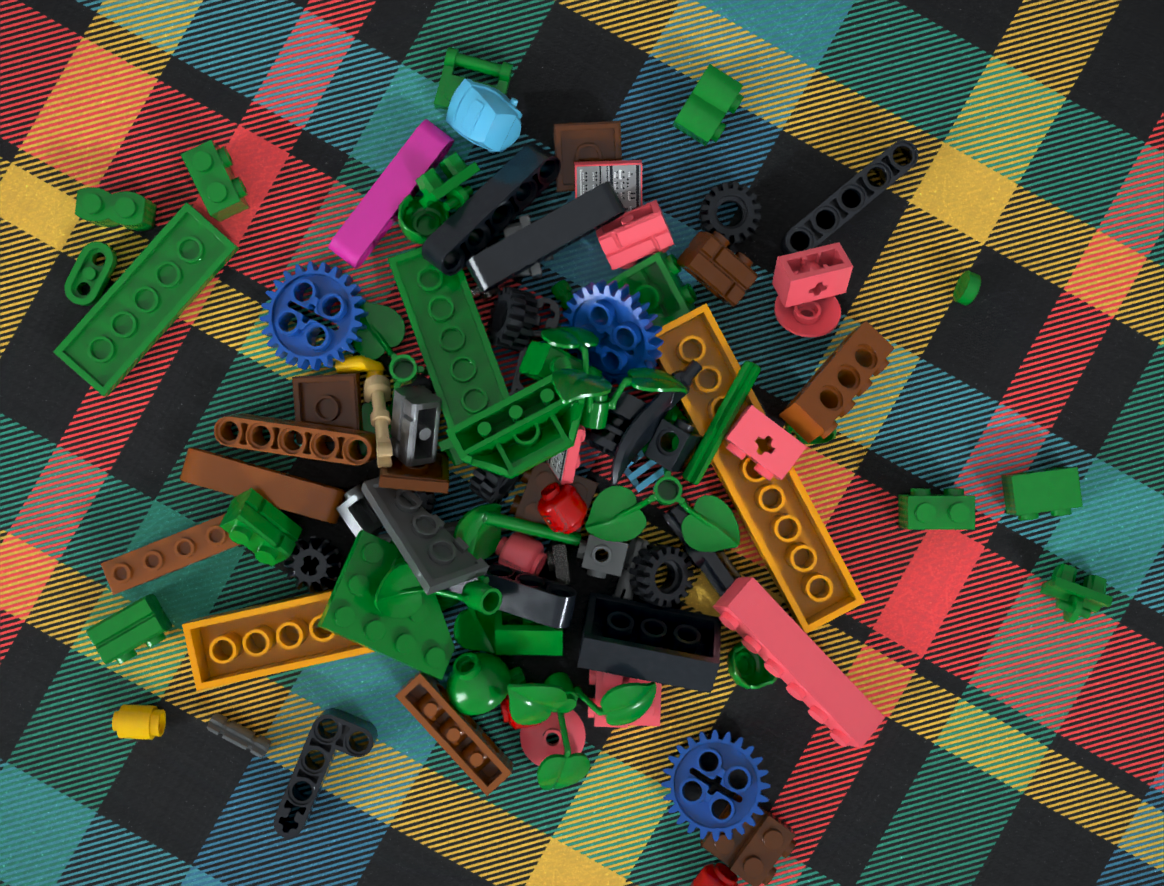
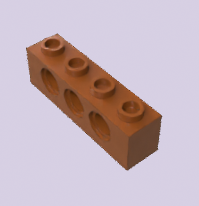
M865 320L847 335L779 416L808 444L818 436L825 439L838 426L835 419L838 416L842 418L856 404L852 400L854 396H861L872 385L873 382L869 378L872 375L877 376L887 367L889 361L886 358L893 351L894 347Z
M225 514L101 563L112 594L124 592L241 545L233 542L229 537V533L219 526Z
M419 671L400 688L395 697L486 796L512 774L514 763L470 715L462 714L453 707L448 699L446 689L436 678Z

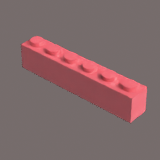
M738 577L713 605V608L720 614L719 620L727 628L735 630L743 638L741 642L750 652L758 654L765 661L764 667L775 677L781 678L788 685L786 690L791 696L799 701H803L810 708L808 713L813 719L821 724H825L832 731L830 736L835 742L843 747L853 746L862 748L885 717L753 577Z

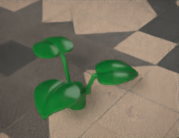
M365 302L359 308L367 311L369 315L360 318V322L365 324L367 329L358 330L356 333L363 339L362 342L352 341L357 352L362 356L376 360L386 351L392 359L389 371L395 383L391 403L389 406L386 404V410L390 412L392 420L394 390L401 388L402 385L413 383L420 373L429 375L427 368L417 366L411 356L406 354L397 355L391 349L400 345L404 339L405 324L402 317L392 308ZM370 401L362 405L363 431L375 433V427L371 425L370 415L373 412L372 402ZM390 424V425L388 426V428H389V437L391 438L392 435L390 434V431H391V424ZM359 440L361 453L363 456H366L367 446L363 441Z
M573 326L547 328L541 331V337L548 344L565 349L578 348L582 353L583 371L569 368L557 369L553 372L552 383L564 405L581 398H586L580 425L586 428H605L609 409H616L619 397L629 385L635 389L648 392H684L687 394L688 390L671 374L655 368L642 367L629 369L628 377L623 378L610 399L608 397L612 389L610 382L605 378L589 374L588 347H596L599 344V339L594 333L584 328Z
M677 405L672 410H669L664 418L676 421L677 417L689 421ZM677 435L673 438L672 447L674 451L677 449L679 445V439ZM651 440L645 445L644 449L642 448L643 454L645 453ZM664 467V477L655 483L653 495L637 503L635 494L626 487L611 486L603 490L594 500L585 524L586 531L599 539L624 542L637 537L646 527V517L640 510L641 508L654 501L662 505H671L677 502L690 514L682 521L681 532L685 542L691 548L700 552H715L736 548L740 545L739 527L729 506L718 497L704 495L696 500L692 509L685 502V499L681 497L682 485L680 481L671 476V472Z
M489 503L477 506L468 511L456 526L454 538L460 537L469 546L468 551L477 560L480 558L484 560L491 556L500 541L501 528L483 524L485 511L500 514L502 507L500 504ZM400 563L392 567L384 576L375 594L374 603L376 608L388 617L406 618L415 614L422 605L421 592L425 591L408 564ZM482 575L478 577V580L468 582L463 587L462 594L444 589L433 593L460 600L467 605L468 609L459 613L454 624V638L461 647L468 650L495 653V616L502 603V594L498 589L488 585L489 577Z
M564 672L552 674L546 679L544 684H508L509 710L512 719L516 723L534 725L547 720L551 712H557L564 754L550 755L541 762L537 770V780L543 790L568 787L583 779L590 769V761L585 754H571L564 713H568L576 707L578 698L599 716L605 715L609 725L620 726L634 722L646 713L655 698L656 683H627L613 687L602 697L601 707L588 698L580 686L574 688L569 675Z

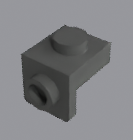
M361 484L345 493L343 496L346 498V501L336 508L355 537H357L358 532L361 530L371 534L383 526L362 493Z

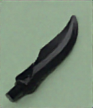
M692 360L683 371H675L671 375L686 387L688 394L690 386L693 384L692 380L702 370V367L698 362ZM659 392L636 416L623 434L615 451L611 466V484L617 485L630 462L653 438L662 419L687 394L684 392Z

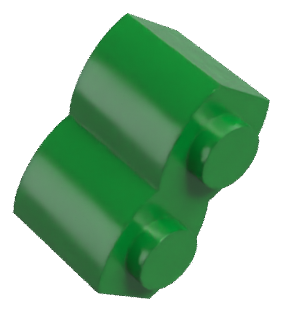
M709 64L672 126L704 146L708 144L710 139L717 142L727 126L721 122L727 111L734 114L744 96L739 94L744 85Z
M94 187L83 188L77 191L75 215L101 227L122 225L134 231H148L155 228L157 205L137 193L122 191L111 194L103 189Z

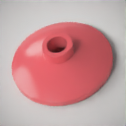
M777 296L774 313L777 321L787 331L801 337L812 338L824 336L836 328L841 317V307L836 297L831 296L785 308L779 296Z
M572 710L564 713L571 754L581 753L586 739L583 721ZM551 712L549 718L540 725L520 729L521 747L525 755L538 766L550 755L564 754L557 712ZM556 733L559 736L558 742L554 744L549 743L546 739L547 735Z

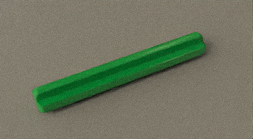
M751 361L743 363L682 474V477L694 485L700 483L761 372V368Z

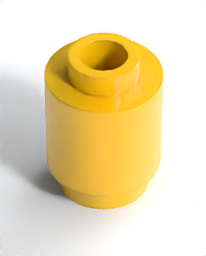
M123 704L119 711L114 712L112 718V729L117 731L119 738L153 740L155 736L161 737L165 730L166 713L164 709H158L157 706Z

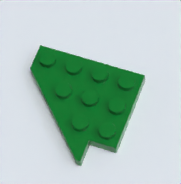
M364 530L359 531L317 626L431 677L442 680L455 647L436 594L427 595L425 592H421L422 605L415 614L409 617L397 619L382 614L374 603L377 589L386 573L392 567L400 563H406L392 539L389 543Z

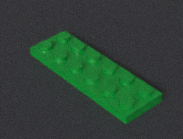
M186 202L53 353L102 396L108 397L240 248L192 205Z
M422 247L388 258L436 395L442 399L441 409L448 428L509 397L510 395L463 269L455 275H445L423 258Z

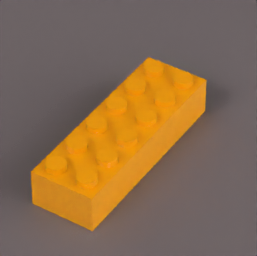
M333 589L200 617L182 624L196 691L375 651L317 626Z

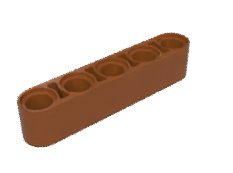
M244 413L222 417L214 426L216 440L221 445L349 465H362L377 458L376 435L369 431ZM233 422L237 425L239 430L237 437L232 433L231 430ZM264 427L270 432L269 442L263 437L262 431ZM295 431L302 436L303 442L301 447L294 441ZM327 436H330L335 443L334 451H330L325 444ZM359 440L363 441L367 446L366 456H362L357 449Z
M194 447L188 448L180 480L233 496H238L252 488L276 508L334 524L338 523L340 516L336 508L344 502L345 497L343 495L346 493L345 490Z

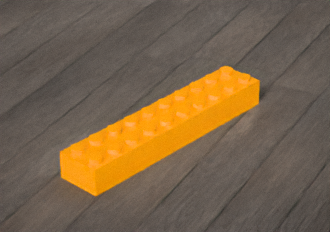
M707 303L662 326V330L655 335L664 341L657 348L662 353V356L656 360L662 371L669 374L679 370L683 371L692 360L698 362L702 367V370L692 380L693 384L690 386L689 393L679 401L689 422L696 426L695 432L701 436H704L741 369ZM752 388L732 425L749 405L754 406L766 415ZM767 438L755 440V443L759 446L757 449L758 453L760 451H769L770 448L766 445ZM723 439L711 464L792 617L800 628L807 634L865 603L794 467L792 466L782 480L773 477L769 481L753 469L756 463L747 456L741 460L727 450L726 447L729 443Z

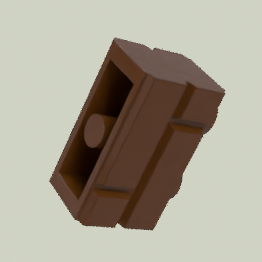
M700 231L690 242L689 247L677 259V264L720 301L734 307L745 295V291L758 278V274L750 268L753 262L744 254L738 251L734 254L728 249L727 246L730 242L720 233L713 231L711 234Z

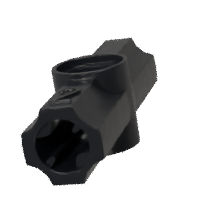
M685 499V502L692 508L687 499ZM678 503L662 516L673 533L681 541V547L688 555L689 560L698 570L702 571L719 597H721L741 575L724 553L725 549L715 552H700L691 548L685 542L681 532V524L684 518L690 514Z

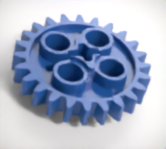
M310 261L307 265V271L304 267L296 264L295 275L286 270L283 271L286 281L282 283L274 279L273 282L278 289L276 292L266 291V294L272 299L271 303L261 304V307L269 310L268 315L260 317L261 321L269 324L268 327L262 330V334L273 336L267 345L271 348H278L275 355L282 359L286 357L285 363L292 366L297 363L298 368L307 370L310 364L311 369L320 371L321 362L325 367L331 369L333 368V358L342 363L345 362L342 352L346 350L354 354L355 350L351 345L352 341H363L356 334L357 331L367 329V326L360 322V318L368 316L369 313L359 308V306L367 301L362 296H356L360 292L361 287L357 284H351L353 278L348 274L342 275V270L334 266L330 270V265L322 262L318 269L317 265ZM312 287V296L309 300L303 301L305 290ZM340 301V311L335 316H332L331 307L334 303ZM294 302L332 321L339 326V329L335 331L290 308V303ZM293 317H296L297 325L292 331H289L288 323ZM324 331L325 341L317 346L316 337L320 332Z
M602 279L596 284L591 282L573 294L574 297L567 301L566 304L569 309L564 311L562 315L568 321L563 323L561 327L573 326L584 328L598 337V346L588 347L589 365L602 371V378L605 377L611 385L617 382L619 386L623 378L628 377L629 369L657 367L656 360L662 356V353L657 348L664 341L655 335L662 330V327L655 326L652 323L658 315L648 314L646 311L650 306V302L643 304L638 302L640 298L639 291L631 296L629 295L628 284L619 289L616 280L607 284ZM578 348L568 350V353H577L578 359L582 360V353Z
M713 730L711 739H708L705 732L701 731L699 734L700 742H696L689 736L687 737L689 748L686 749L682 745H677V750L681 754L679 758L676 756L668 757L674 764V767L665 768L663 772L671 776V780L662 782L661 786L671 788V793L665 795L663 800H673L674 805L668 812L675 813L679 811L681 815L677 820L678 825L685 821L690 823L687 833L690 834L696 828H699L700 839H704L709 831L712 832L714 841L719 840L721 832H724L727 839L731 840L733 838L732 829L736 828L743 835L745 834L743 823L746 822L754 827L756 822L752 814H764L758 803L769 802V798L761 794L763 789L770 788L771 784L761 782V777L768 774L769 771L758 769L757 765L763 761V757L753 759L751 754L755 747L752 745L747 749H743V737H740L733 743L731 742V732H727L724 739H720L718 730ZM706 752H713L718 758L719 763L714 771L705 770L701 764L702 756ZM695 768L710 779H716L720 776L722 778L720 784L740 795L742 802L735 801L722 791H716L713 794L710 792L712 786L691 774L690 769ZM736 769L743 770L748 776L747 785L743 789L735 788L730 782V775ZM690 781L697 782L702 788V794L698 800H690L685 794V787ZM718 799L727 800L731 805V813L727 818H720L714 812L713 806Z

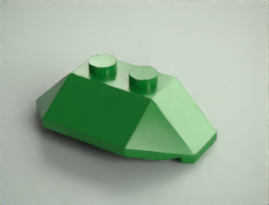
M568 365V366L562 368V369H566V368L573 369L571 365ZM553 374L445 431L463 463L512 479L574 446L586 398H581L564 405L554 389L552 383Z

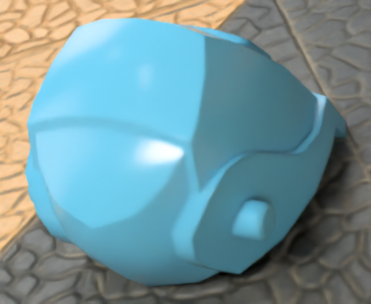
M464 79L451 98L446 122L462 137L473 144L487 149L490 153H501L514 144L520 136V119L522 114L516 108L519 102L517 99L511 98L510 100L505 94L494 87L474 82L471 79Z

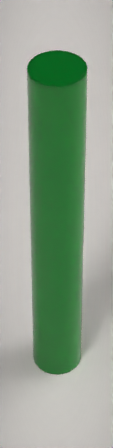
M485 511L483 516V524L578 546L581 541V533L578 532L570 534L553 532L548 525L491 511Z

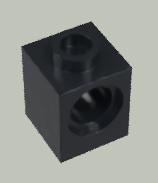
M677 417L676 421L662 419L644 455L669 471L684 472L703 436L694 431L696 427L694 424L683 418ZM677 435L679 439V445L677 449L674 451L672 447L673 438Z

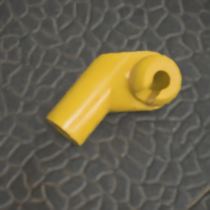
M362 355L346 356L343 363L338 360L335 361V368L339 374L366 372L367 379L373 375H383V371H386L382 363Z

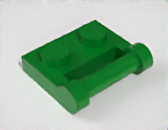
M448 47L434 100L435 107L448 110L456 89L464 79H467L454 75L456 66L498 77L497 86L486 83L482 84L494 87L503 94H507L513 64L504 61L502 64L461 54L459 49Z

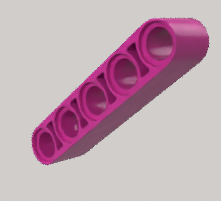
M425 119L416 128L338 230L328 248L353 268H359L398 219V206L404 198L410 194L414 197L420 190L415 180L431 168L436 169L449 152L454 139L428 119Z

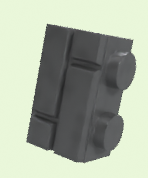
M410 386L394 390L390 431L392 437L390 440L393 456L399 458L398 460L405 466L412 467L436 461L442 399L432 394V391L425 386Z

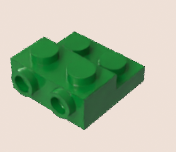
M658 252L606 282L609 284L616 280L619 289L628 284L629 295L631 296L639 291L640 298L638 302L641 304L650 302V306L646 310L647 313L658 315L652 321L655 326L662 327L696 309L694 302L697 301L695 291L690 284L684 285L678 275L682 271L681 266L677 264V258L673 254L668 255L667 252Z

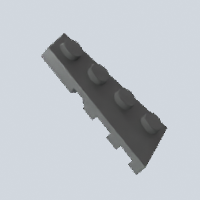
M379 477L363 482L362 493L427 595L487 573L489 565L482 558L477 560L468 551L469 546L460 537L455 539L444 528L445 522L436 514H429L421 506L423 501L414 492L403 489L379 487Z

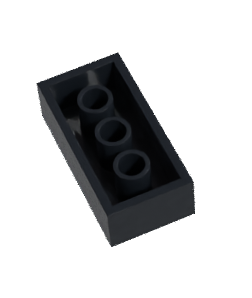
M590 592L577 667L711 693L720 666L721 621L719 617Z

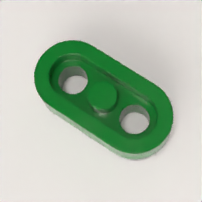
M91 242L82 249L65 282V294L71 302L81 306H90L100 299L117 266V254L112 247L102 242ZM103 254L105 262L103 265L98 266L97 257ZM85 284L90 286V292L87 295H83L81 291Z

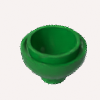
M482 652L464 653L455 660L446 683L448 699L458 712L465 715H480L489 712L497 707L507 696V686L512 683L511 672L508 666L496 655Z

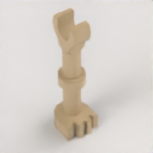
M373 375L364 381L363 396L364 401L368 403L371 401L373 406L370 420L371 425L375 427L378 468L392 467L391 456L393 453L388 428L391 424V415L386 410V402L391 400L390 380L383 375Z

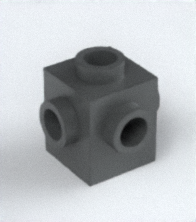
M589 533L587 540L581 538L576 558L582 559L581 567L587 569V575L606 579L607 574L621 577L628 542L606 541ZM605 549L607 555L604 558H598L595 555L596 551Z

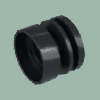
M612 386L611 392L608 394L610 399L617 390L616 387ZM623 391L617 401L616 409H609L606 427L603 429H591V431L585 428L586 437L584 441L587 445L614 457L623 434L631 422L648 404ZM636 455L632 462L637 463L640 456Z

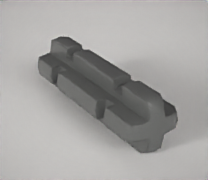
M215 713L211 717L207 725L208 731L216 735L222 734L223 739L244 750L249 748L251 750L250 753L259 758H263L268 752L271 745L270 740L261 735L256 737L255 732L233 720L228 722V718L219 713Z

